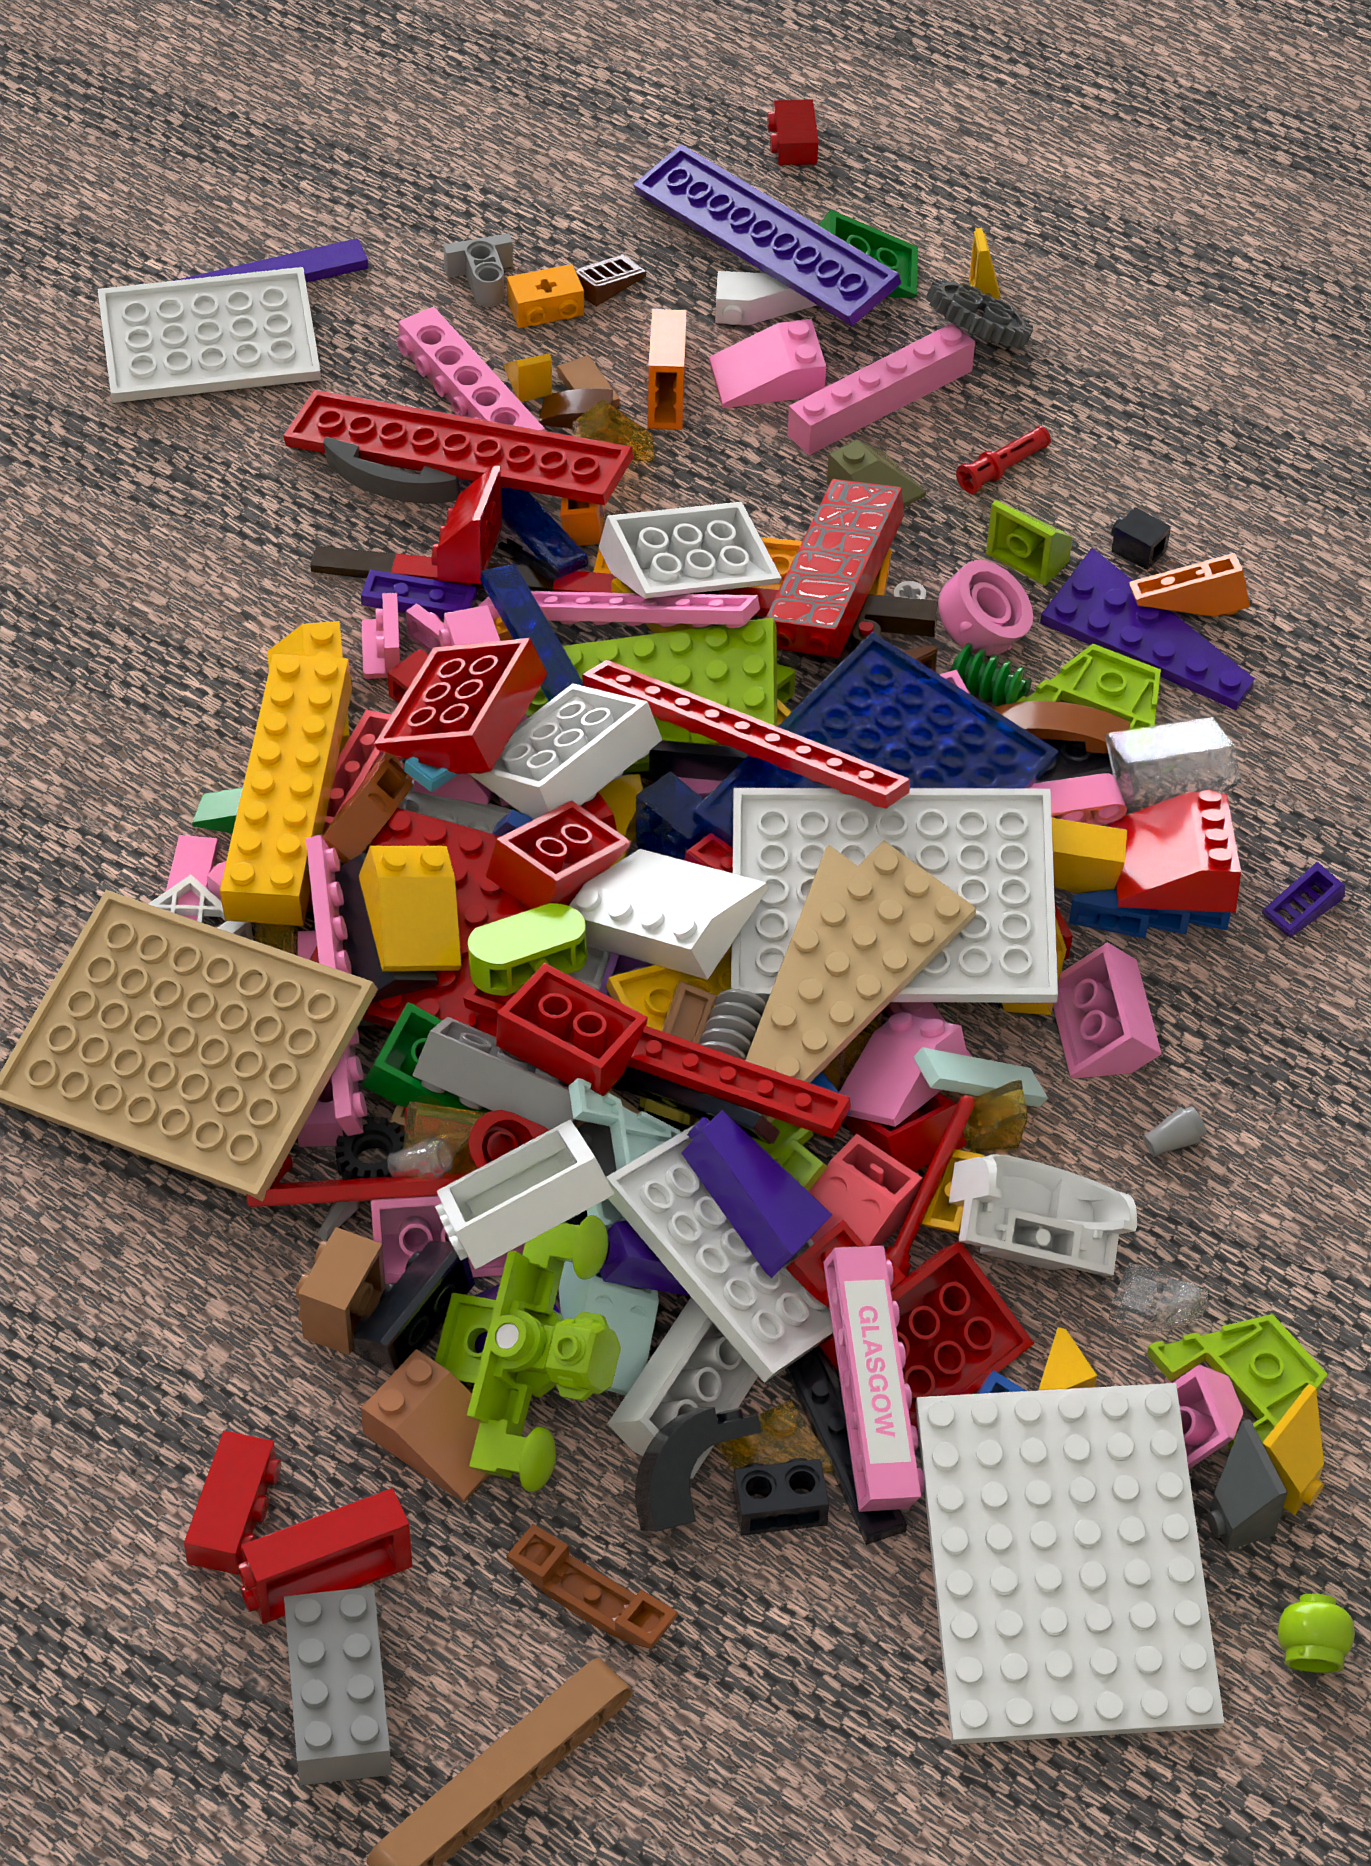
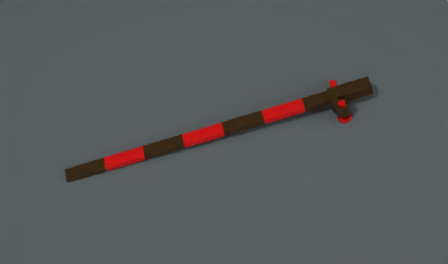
M316 546L310 564L311 572L367 578L371 569L441 581L438 580L437 566H433L431 557ZM489 562L481 584L443 582L496 591L613 593L611 591L612 580L617 577L613 574L558 569V578L548 580L529 566ZM743 587L690 594L758 595L760 610L755 616L766 617L779 590ZM868 594L848 637V642L851 643L853 664L860 668L862 662L879 657L881 632L935 637L938 601Z

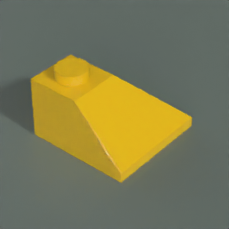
M1308 1384L1262 1443L1287 1491L1283 1508L1294 1515L1304 1503L1311 1506L1318 1498L1324 1486V1483L1319 1481L1324 1466L1317 1391L1314 1386Z

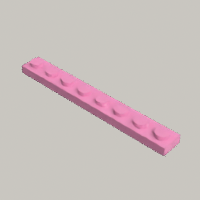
M496 590L478 605L479 607L488 605L493 619L500 617L508 609L512 608L515 611L530 605L544 622L550 620L560 621L562 624H574L579 621H593L595 625L625 622L628 626L658 623L662 627L683 623L692 624L693 627L725 624L728 628H739L746 625L760 610L758 595L681 594L644 599L637 593Z
M322 835L306 838L319 963L351 974L350 959L347 951L343 950L342 940L348 938L344 918L339 915V906L344 904L341 886L335 879V872L340 871L338 854L335 848L329 849ZM357 1029L331 1075L335 1118L347 1136L363 1133L362 1117L367 1116L366 1101L363 1093L359 1092L358 1081L363 1080V1070L358 1056H355L354 1045L359 1044Z

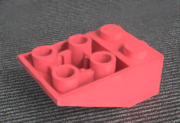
M856 1134L830 1160L827 1165L828 1168L809 1191L832 1214L811 1237L814 1243L844 1219L865 1246H881L905 1221L922 1183L921 1176Z

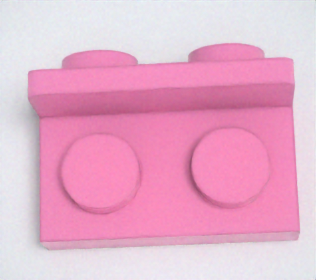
M382 593L383 609H376V619L362 620L363 677L365 679L388 678L387 672L400 663L397 593Z

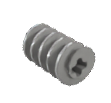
M741 989L722 991L716 998L715 1007L711 1010L710 1019L705 1025V1030L700 1037L699 1044L746 1060L766 1007L765 1001L758 995Z

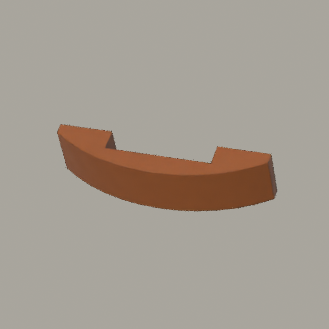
M1017 702L1001 705L982 712V717L986 722L985 743L1008 737L1085 742L1086 752L1124 755L1130 731V722L1116 715L1095 708L1064 702Z
M534 1524L530 1526L506 1555L507 1561L551 1599L593 1626L629 1643L652 1649L678 1617L676 1610L645 1591L640 1590L635 1595L569 1555V1545Z

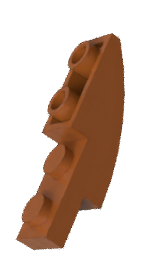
M385 752L378 758L355 794L343 805L322 836L329 849L335 848L338 858L344 864L365 850L414 785L412 783L413 778L404 772V763L395 755Z

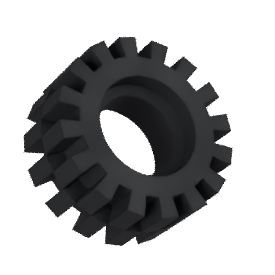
M374 1116L367 1117V1124L363 1125V1133L347 1136L344 1130H342L343 1136L338 1135L335 1154L338 1174L342 1176V1180L408 1176L407 1171L411 1169L409 1141L404 1130L400 1132V1125L396 1122H393L389 1127L388 1118L381 1117L380 1122L375 1123ZM371 1148L383 1149L389 1153V1156L379 1163L368 1164L358 1160V1155L361 1152Z

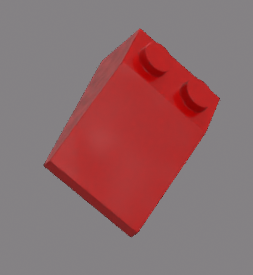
M571 800L497 838L486 877L530 909L549 903L569 906L582 886L607 870L629 848L631 841Z
M938 1093L896 1127L846 1116L843 1122L854 1136L856 1134L860 1135L916 1173L918 1169L931 1163L957 1104L941 1093ZM962 1133L955 1148L957 1150L967 1146L964 1133Z

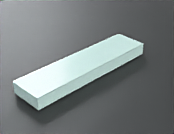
M924 1047L914 1056L915 1062L930 1088L1040 1107L1048 1099L1033 1071L1028 1067Z

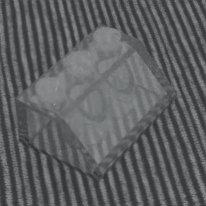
M1213 717L1105 735L1113 775L1117 780L1127 808L1160 803L1187 792H1201L1203 790H1213L1219 793L1226 792L1242 783L1234 745Z

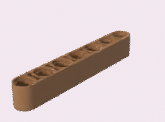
M601 1658L591 1660L377 1843L367 1857L366 1863L369 1866H441L620 1711L629 1701L633 1691L632 1688Z

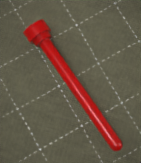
M964 1095L959 1099L893 1247L888 1246L885 1252L905 1277L912 1267L909 1263L911 1258L908 1254L975 1106L974 1099L969 1095Z

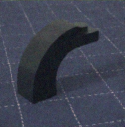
M698 1407L677 1416L667 1423L652 1439L639 1465L635 1486V1503L640 1530L657 1532L696 1522L690 1494V1477L696 1461L703 1452L717 1443L761 1433L759 1415H743L742 1408L716 1413L715 1407Z

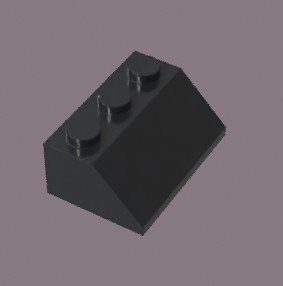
M429 1241L422 1251H416L408 1260L405 1272L396 1284H389L380 1297V1304L372 1314L364 1316L358 1322L352 1337L358 1355L391 1376L416 1349L422 1352L444 1325L452 1293L467 1295L475 1285L468 1257L460 1260L450 1242Z

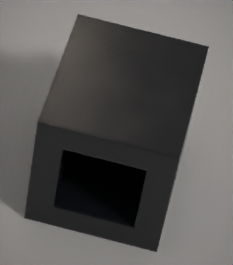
M1134 507L1124 518H1118L1111 530V536H1113L1111 551L1148 570L1167 551L1171 526Z

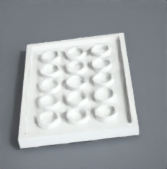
M303 267L98 289L112 403L321 380Z
M694 1124L608 1175L606 1179L615 1194L608 1199L765 1383L834 1334L830 1309L811 1295L785 1268L812 1246L814 1242L810 1238L771 1279L681 1154L692 1141L687 1134L696 1125Z

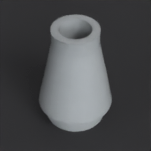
M1189 1106L1185 1109L1179 1107L1152 1131L1143 1135V1142L1151 1155L1156 1157L1165 1152L1197 1144L1200 1142V1138L1206 1135L1207 1132L1202 1118L1194 1107Z

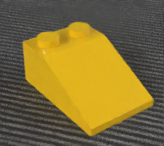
M370 846L359 874V880L382 971H459L461 968L455 876L447 846Z

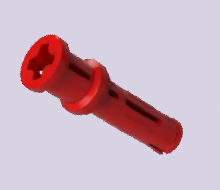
M1037 426L1032 431L1013 440L995 452L985 451L979 455L978 460L971 464L964 463L960 465L956 470V478L959 485L967 493L975 494L980 491L983 484L1001 479L1006 469L1040 449L1049 446L1051 443L1049 432L1045 427Z

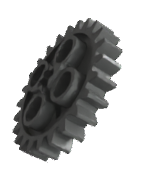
M936 279L926 295V301L930 302L929 305L936 308L937 313L943 314L946 320L957 327L968 329V332L971 334L977 333L982 339L996 344L1001 342L1007 347L1009 345L1016 348L1018 346L1024 347L1033 332V325L1029 324L1030 320L1023 318V314L1016 312L1013 306L1001 299L993 298L990 293L984 294L978 288L971 285L959 284L954 280L949 282L946 279H942V281ZM978 309L984 312L982 317L976 314Z

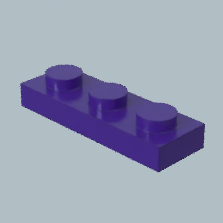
M370 569L361 593V605L383 609L382 593H397L398 612L406 613L409 608L417 603L426 611L436 614L440 619H444V613L473 608L477 598V588Z

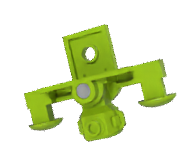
M587 1216L580 1226L568 1224L567 1222L555 1226L526 1242L523 1254L517 1251H509L496 1300L452 1293L435 1357V1362L449 1370L461 1383L474 1385L467 1416L479 1421L480 1425L469 1467L484 1474L511 1479L512 1473L519 1474L522 1487L528 1492L538 1491L548 1482L556 1462V1445L548 1429L539 1426L534 1428L528 1437H522L531 1396L541 1397L557 1386L561 1397L584 1402L592 1394L599 1395L613 1384L621 1346L615 1331L609 1328L605 1316L582 1311L574 1319H563L560 1313L553 1310L565 1261L573 1263L577 1277L582 1280L594 1277L604 1264L608 1251V1234L604 1223L597 1216ZM483 1332H488L483 1352L477 1353L475 1350L477 1337Z

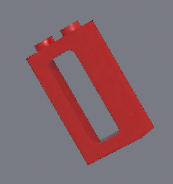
M390 1488L242 1544L243 1563L237 1565L243 1584L240 1590L249 1612L257 1610L262 1624L285 1616L284 1596L356 1589L413 1567L410 1525L394 1489Z

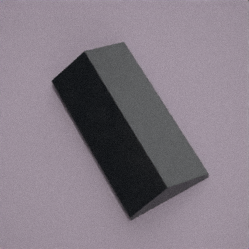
M360 854L340 866V871L335 872V879L341 886L344 904L339 906V915L344 918L348 938L343 940L350 959L352 975L372 981L378 989L371 1003L438 985L435 971H382L359 880V874L367 854Z

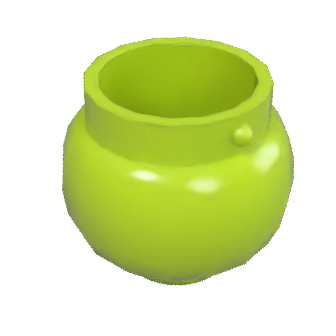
M1324 1594L1301 1595L1299 1602L1290 1604L1284 1609L1277 1629L1279 1644L1285 1651V1665L1295 1670L1316 1673L1342 1671L1344 1668V1657L1350 1652L1355 1636L1354 1623L1351 1616L1344 1608L1336 1605L1334 1597Z

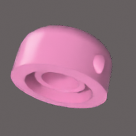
M986 560L968 562L945 583L939 594V616L944 628L962 648L967 643H971L972 653L977 654L980 649L986 651L985 656L1004 653L1010 650L1012 643L1022 638L1032 626L1033 610L1027 593L1013 575L995 563Z

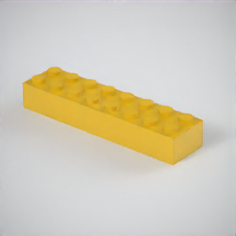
M272 655L220 887L225 921L304 926L311 892L306 838L323 834L352 693L349 660L346 658Z

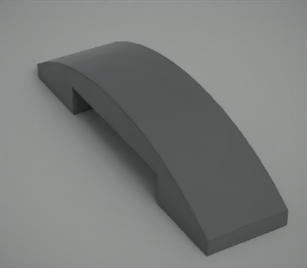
M325 437L323 441L327 463L332 469L351 484L373 494L405 502L437 504L456 501L461 493L457 476L427 466L423 467L420 475H415L360 459L358 445L330 437Z

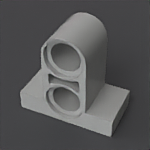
M509 233L443 245L444 270L447 278L466 275L474 299L481 306L494 307L503 302L505 298L503 268L513 267V242Z

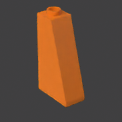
M652 309L647 429L682 430L687 310Z

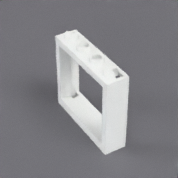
M570 1119L437 1190L442 1203L435 1206L460 1260L469 1257L474 1268L477 1269L615 1194L597 1159Z

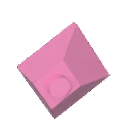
M1202 1365L1196 1366L1173 1382L1177 1384L1188 1469L1233 1440L1243 1415V1409L1229 1376Z

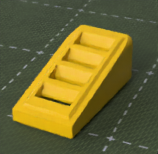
M975 228L969 283L971 286L978 288L982 293H990L993 298L1000 299L999 286L985 233H983L982 228Z

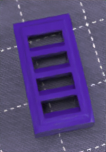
M1316 862L1262 910V914L1285 935L1291 938L1339 903L1345 897V885L1319 862ZM1314 885L1324 892L1322 896L1312 889ZM1303 893L1314 901L1312 905L1301 897ZM1294 901L1305 911L1300 914L1289 903ZM1283 909L1295 920L1289 924L1277 912Z

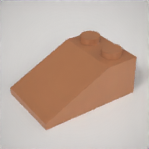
M416 1349L361 1407L363 1434L463 1503L489 1476V1474H484L469 1467L480 1425L479 1421L467 1416L472 1393L449 1370Z

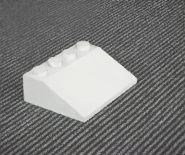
M742 502L608 515L599 544V550L611 574L644 599L778 584L782 579Z
M571 684L516 727L491 772L468 774L521 813L530 816L534 820L571 800L579 806L592 800L599 790L609 782L621 777L623 771L634 762L646 757L650 750L662 741L647 701Z
M639 849L586 882L569 906L579 911L585 919L587 945L708 980L769 887L766 882Z

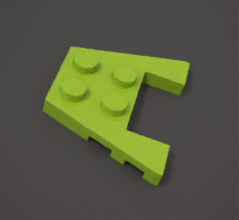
M1092 644L1062 666L1061 672L1050 681L1045 679L1036 686V691L1027 698L1023 696L1017 702H1060L1062 700L1067 703L1102 710L1129 721L1130 731L1124 755L1121 756L1148 766L1152 755L1161 669Z
M1273 1314L1222 1326L1221 1331L1200 1335L1196 1332L1183 1335L1181 1341L1164 1344L1163 1341L1154 1342L1148 1346L1147 1356L1170 1382L1204 1361L1214 1371L1229 1376L1237 1397L1258 1419L1253 1423V1426L1262 1443L1308 1384L1314 1386L1318 1393L1325 1384L1328 1375ZM1237 1434L1228 1444L1230 1449H1232Z

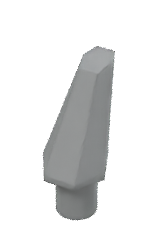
M363 1201L333 1202L318 1231V1236L326 1241L333 1233L335 1227L340 1228L360 1208L359 1204Z

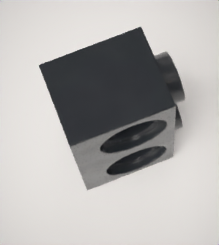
M795 1458L786 1463L770 1465L752 1463L743 1468L734 1469L733 1495L741 1536L827 1526L829 1500L821 1459L807 1460L805 1458ZM805 1489L808 1490L809 1493L799 1494L793 1490ZM762 1494L766 1496V1498L755 1499L750 1495Z

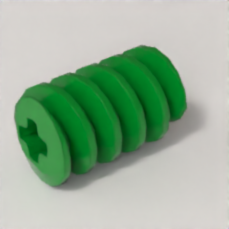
M967 643L954 659L950 671L957 670L970 695L976 696L979 694L984 702L993 700L995 707L1016 703L1021 697H1027L1032 680L1031 678L1024 679L1025 667L1020 666L1012 674L1011 661L1007 660L999 668L997 667L999 656L995 654L988 662H985L986 651L980 649L975 656H972L971 643Z

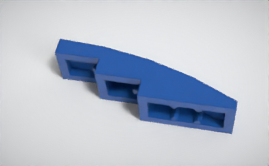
M1108 889L1074 894L1069 923L1145 939L1148 927L1185 935L1189 923L1227 930L1231 912L1123 908L1117 906L1116 890Z

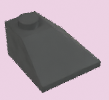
M1250 1419L1241 1423L1214 1492L1210 1512L1207 1513V1521L1212 1534L1215 1537H1221L1227 1550L1275 1536L1287 1491Z

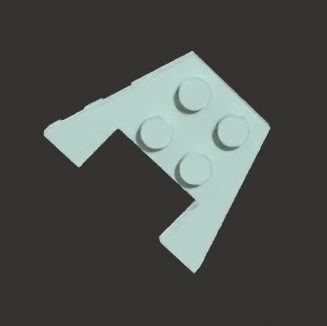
M577 1078L569 1085L573 1119L610 1127L616 1171L681 1133L680 1130L644 1111L636 1114L622 1107L621 1099L610 1093L602 1096L590 1090L591 1083L584 1079ZM609 1199L587 1209V1215H594L600 1218L606 1230L615 1222L626 1220Z

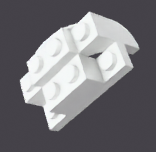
M993 1154L986 1157L958 1161L954 1164L949 1203L963 1207L959 1242L980 1246L981 1254L1048 1270L1071 1268L1105 1277L1114 1275L1119 1234L1135 1232L1137 1228V1210L1131 1195L1116 1191L1099 1182L1063 1169L1013 1156Z

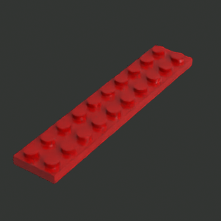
M313 390L283 435L285 444L288 447L325 453L323 441L325 437H330L358 445L360 459L417 471H422L423 467L427 466L470 481L477 480L493 466H501L502 487L604 506L634 458L631 446L320 390Z

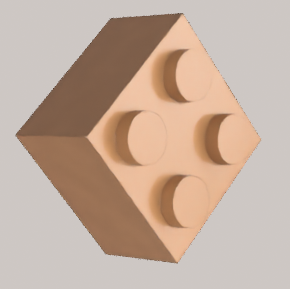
M335 1227L329 1240H323L320 1243L315 1254V1264L310 1273H304L296 1288V1297L299 1298L300 1304L298 1320L302 1322L304 1339L350 1355L355 1346L352 1337L358 1322L364 1316L372 1314L380 1301L383 1291L386 1289L382 1243Z

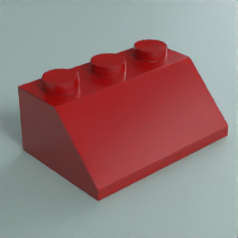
M501 466L491 467L458 495L454 507L448 508L447 525L441 526L439 544H434L432 548L431 561L433 566H437L438 580L481 584L502 530Z
M544 963L497 1012L496 1046L568 1085L577 1078L584 1079L591 1083L590 1090L604 1096L623 1075L644 1031L648 1017Z

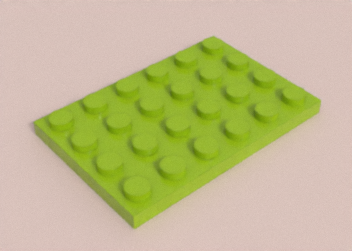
M773 618L748 621L746 625L739 628H728L725 624L555 647V660H559L558 694L571 684L583 686L582 674L609 660L777 726V630ZM653 716L662 740L721 745L715 740L697 733H691L685 728L670 722L661 721ZM649 754L634 762L623 771V774L649 771Z

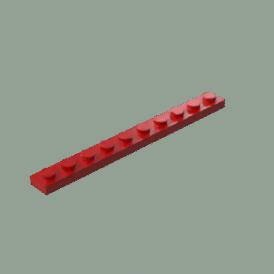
M606 660L582 674L583 686L647 701L653 716L661 721L670 722L685 728L691 733L700 734L715 740L721 745L730 746L745 752L751 757L760 758L777 765L781 769L790 770L805 776L813 782H820L835 788L843 794L855 796L871 803L875 807L886 809L910 793L909 778L612 661Z
M472 984L463 1000L465 1008L497 1019V1012L515 993L506 996L493 995L478 989ZM645 1026L627 1065L832 1139L851 1108L850 1097L648 1026Z

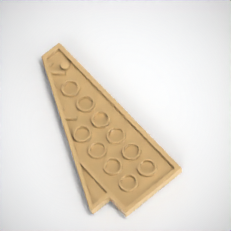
M884 840L858 866L829 845L823 853L745 1061L810 1083L976 916V907ZM759 1113L762 1116H764L770 1123L775 1119L773 1117Z

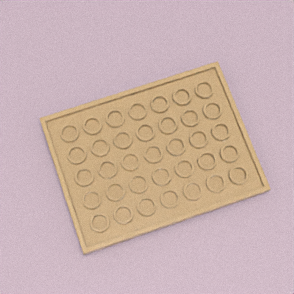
M105 890L0 1072V1102L238 1193L248 1194L263 1202L266 1190L270 1189L378 989L372 981Z

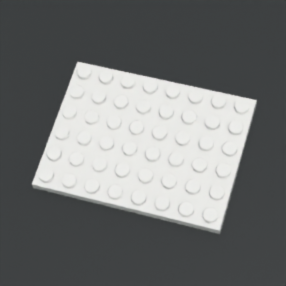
M734 788L733 874L766 882L769 889L732 943L731 989L749 991L758 995L765 1002H768L826 847L830 845L858 866L884 840L976 907V916L891 1002L1057 1003L1058 981L1050 789L910 788V793L884 809L882 807H875L871 803L855 796L843 794L835 788Z
M1165 1383L917 1397L915 1406L924 1475V1491L951 1743L967 1744L1222 1728L1224 1717L1177 1384Z

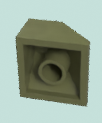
M856 439L829 453L828 485H830L832 479L902 487L903 507L926 496V491L883 450Z

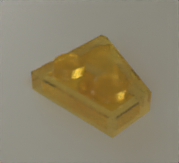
M791 1400L759 1415L761 1433L716 1444L733 1471L736 1468H743L752 1463L764 1465L786 1463L795 1458H805L807 1460L821 1459L823 1473L832 1471V1460Z

